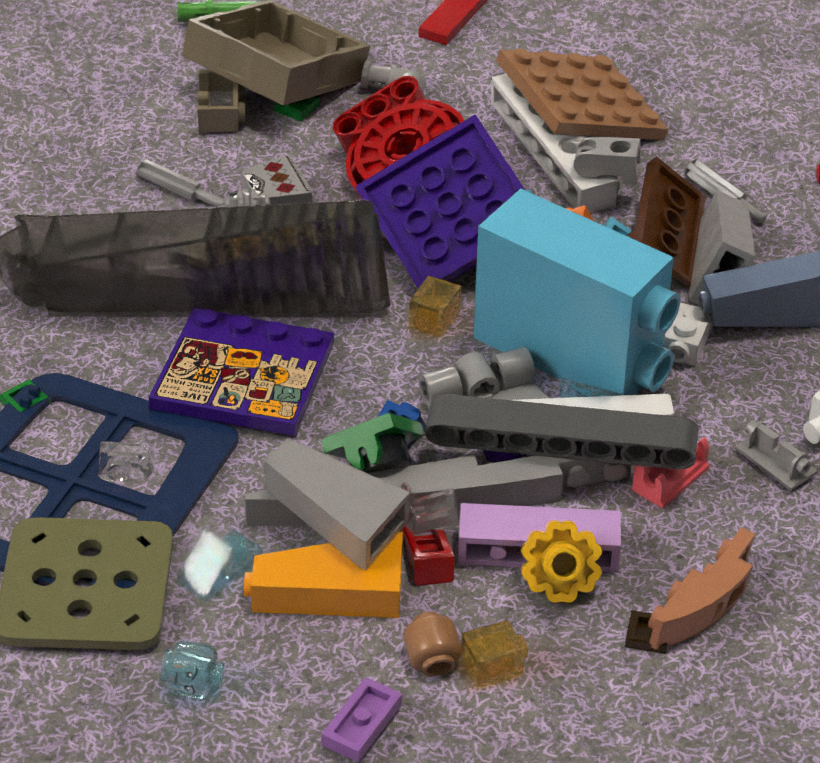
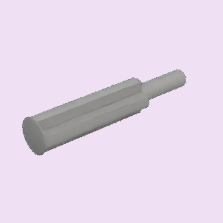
M696 158L689 162L685 169L686 176L713 196L718 190L748 204L750 217L760 224L765 222L766 215L745 200L747 195L699 159Z
M148 159L142 160L137 168L138 178L147 180L193 202L200 199L219 208V205H225V199L205 191L201 183Z

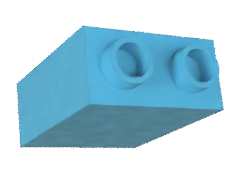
M519 189L478 226L474 338L502 352L525 347L532 356L535 368L594 397L636 395L642 388L655 392L666 381L674 360L673 352L664 348L665 333L673 324L681 301L680 295L670 290L674 257L528 191Z

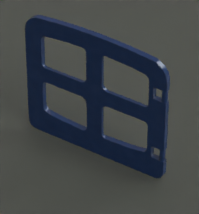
M61 373L44 374L32 379L31 382L35 385L25 386L13 398L20 407L27 408L26 410L19 412L8 403L0 411V472L48 489L47 495L29 518H64L77 502L89 501L138 518L136 521L162 522L172 530L173 537L239 442L238 432L230 426L211 420L149 409V400ZM41 391L48 396L47 399L30 407L33 403L32 400L38 398ZM50 398L51 403L61 401L105 416L103 422L74 460L66 465H57L10 449V445L49 405ZM133 427H143L185 442L178 460L155 495H148L105 481L97 475ZM41 534L32 541L34 543L39 542L45 538L44 534ZM142 537L141 544L145 547L150 545V543ZM0 539V571L4 572L10 541ZM43 576L35 580L34 583L46 586L52 584L55 579ZM81 578L90 581L87 587L93 585L96 582V580L92 578ZM122 579L115 585L125 589L133 587L137 582L132 579Z

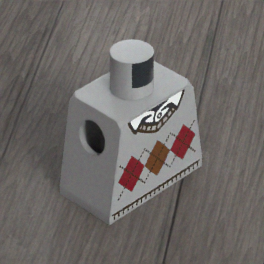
M290 154L242 171L241 191L244 195H249L255 189L258 197L267 195L270 204L276 209V222L313 218L312 190ZM239 190L228 192L226 195L236 198Z

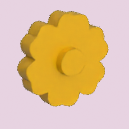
M550 520L545 526V532L540 530L531 531L527 541L521 547V553L527 560L521 567L522 576L533 592L545 591V595L550 602H573L578 595V590L581 592H591L595 587V581L602 574L600 566L595 562L602 554L601 547L596 543V539L590 531L581 530L578 532L576 524L571 520Z

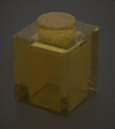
M428 275L410 300L409 327L417 329L422 333H429L442 338L460 313L461 286Z
M509 620L462 633L461 661L476 689L523 676L524 659L528 657V647L523 635L516 634Z

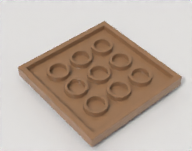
M520 48L515 50L500 49L496 62L554 134L652 140L665 139L669 130L667 126L661 121L658 113L653 111L643 100V96L630 85L627 77L618 71L610 58L604 55H596L595 57L582 56L577 53H569L568 55L555 54L546 50L541 53L528 52Z

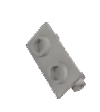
M750 421L745 428V433L748 434L747 439L735 446L738 452L790 491L818 472V470L812 467L809 456L805 452H800L785 440L781 443L778 442L779 435L769 429L763 421Z

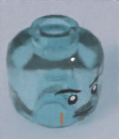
M180 640L173 649L167 648L165 651L160 681L166 682L167 689L171 694L200 700L206 699L210 695L212 687H221L225 663L218 662V653L214 646Z

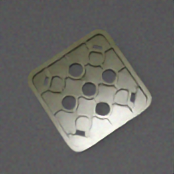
M33 517L18 522L12 531L0 589V642L4 645L19 647L146 650L153 647L159 641L162 630L173 550L172 530L166 524L156 521ZM41 534H44L45 538L39 542L34 543L32 541ZM142 537L145 540H147L150 543V545H148L147 547L142 545ZM87 548H96L101 551L94 557L80 555ZM43 576L55 579L52 584L46 586L34 583L35 580ZM81 578L96 580L89 587L75 585V582ZM122 579H132L137 582L133 587L125 589L115 585ZM77 608H86L91 611L89 615L83 618H75L69 615L70 612Z

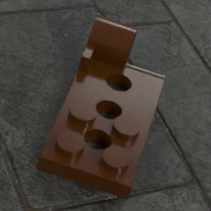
M656 156L646 165L636 228L626 236L674 257L672 276L684 286L690 288L700 221L704 214L706 196Z

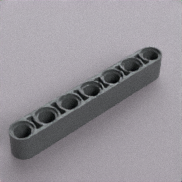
M440 394L431 399L425 436L431 443L446 447L667 469H687L693 466L696 461L699 429L693 420L679 416Z

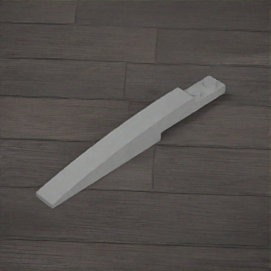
M475 455L367 474L410 492L409 519L460 515L461 503L530 506L560 501L563 488H578L586 484L617 481L621 478L630 477L631 465L546 456H531L478 465ZM267 490L244 494L245 522L247 526L308 525Z

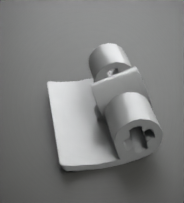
M525 347L492 355L488 361L483 354L470 352L462 356L455 363L454 367L439 369L419 376L420 393L428 408H430L431 399L440 394L503 400L550 398L534 383V363L530 352Z

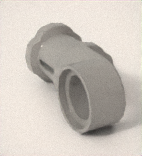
M366 60L361 76V88L368 90L369 87L382 89L400 77L413 76L417 79L424 92L426 81L423 75L417 71L399 68L398 65H392V67L373 65L371 61Z

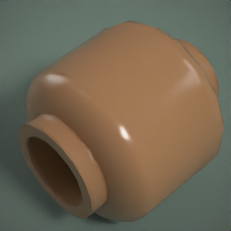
M432 611L420 613L406 627L403 633L411 667L418 672H423L426 676L432 677L449 673L454 669L455 664L462 655L455 623L447 616L438 615Z

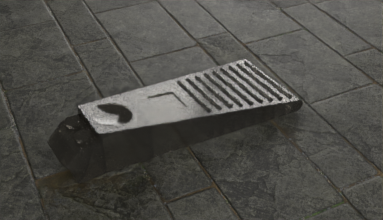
M369 200L53 216L18 214L14 217L17 227L0 236V276L3 284L24 304L30 307H47L49 317H189L193 308L247 317L379 318L388 313V307L391 305L379 215L374 212V204Z

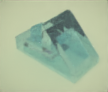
M205 529L180 571L177 582L207 602L253 566L254 556L263 554V549L235 529L221 539Z

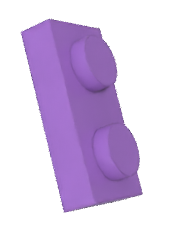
M365 677L321 734V745L359 763L401 707L402 693Z

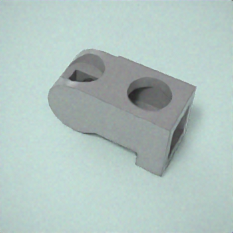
M585 138L578 145L573 163L574 169L582 177L595 178L599 175L623 176V184L637 185L642 167L640 138Z

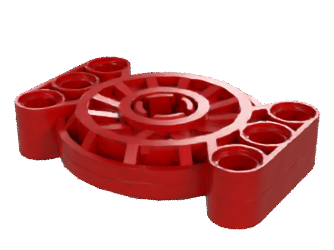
M403 76L342 113L335 119L332 128L344 151L347 153L346 174L356 194L361 198L355 188L356 185L462 123L464 119L452 106L441 101L426 99L416 78L413 76Z

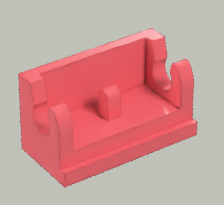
M703 437L698 442L696 461L690 468L667 469L635 465L632 490L662 509L666 507L710 468V464L707 463L709 451L707 439Z

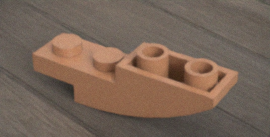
M741 527L732 540L726 538L723 541L716 555L717 561L715 564L709 562L702 573L692 568L682 582L676 580L673 583L666 598L667 604L665 607L658 605L649 620L648 627L653 629L649 642L651 648L656 650L663 643H667V646L695 636L721 619L736 604L746 591L753 565L746 561L750 554L755 533Z

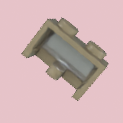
M199 70L200 91H198L199 105L197 107L199 135H204L208 132H239V122H245V87L211 70Z

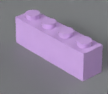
M461 503L458 564L522 567L527 560L521 553V547L527 541L531 531L540 530L545 532V526L550 520H571L576 524L578 532L588 530L594 535L596 543L602 549L601 556L595 561L601 570L605 572H618L621 550V511Z

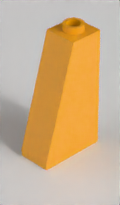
M399 532L367 570L359 568L330 543L255 555L252 572H245L244 597H251L252 612L399 618L403 532Z

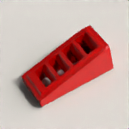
M433 516L409 519L400 532H403V544L415 584L422 586L452 582L454 580V554L439 518ZM433 532L432 535H421V536H414V535H413V534H419V533Z

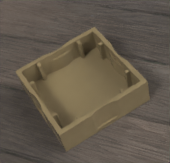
M266 0L242 6L233 11L217 12L189 19L182 57L281 105H287L361 82L363 66L368 58L370 45L338 30L317 23L307 16L273 0Z

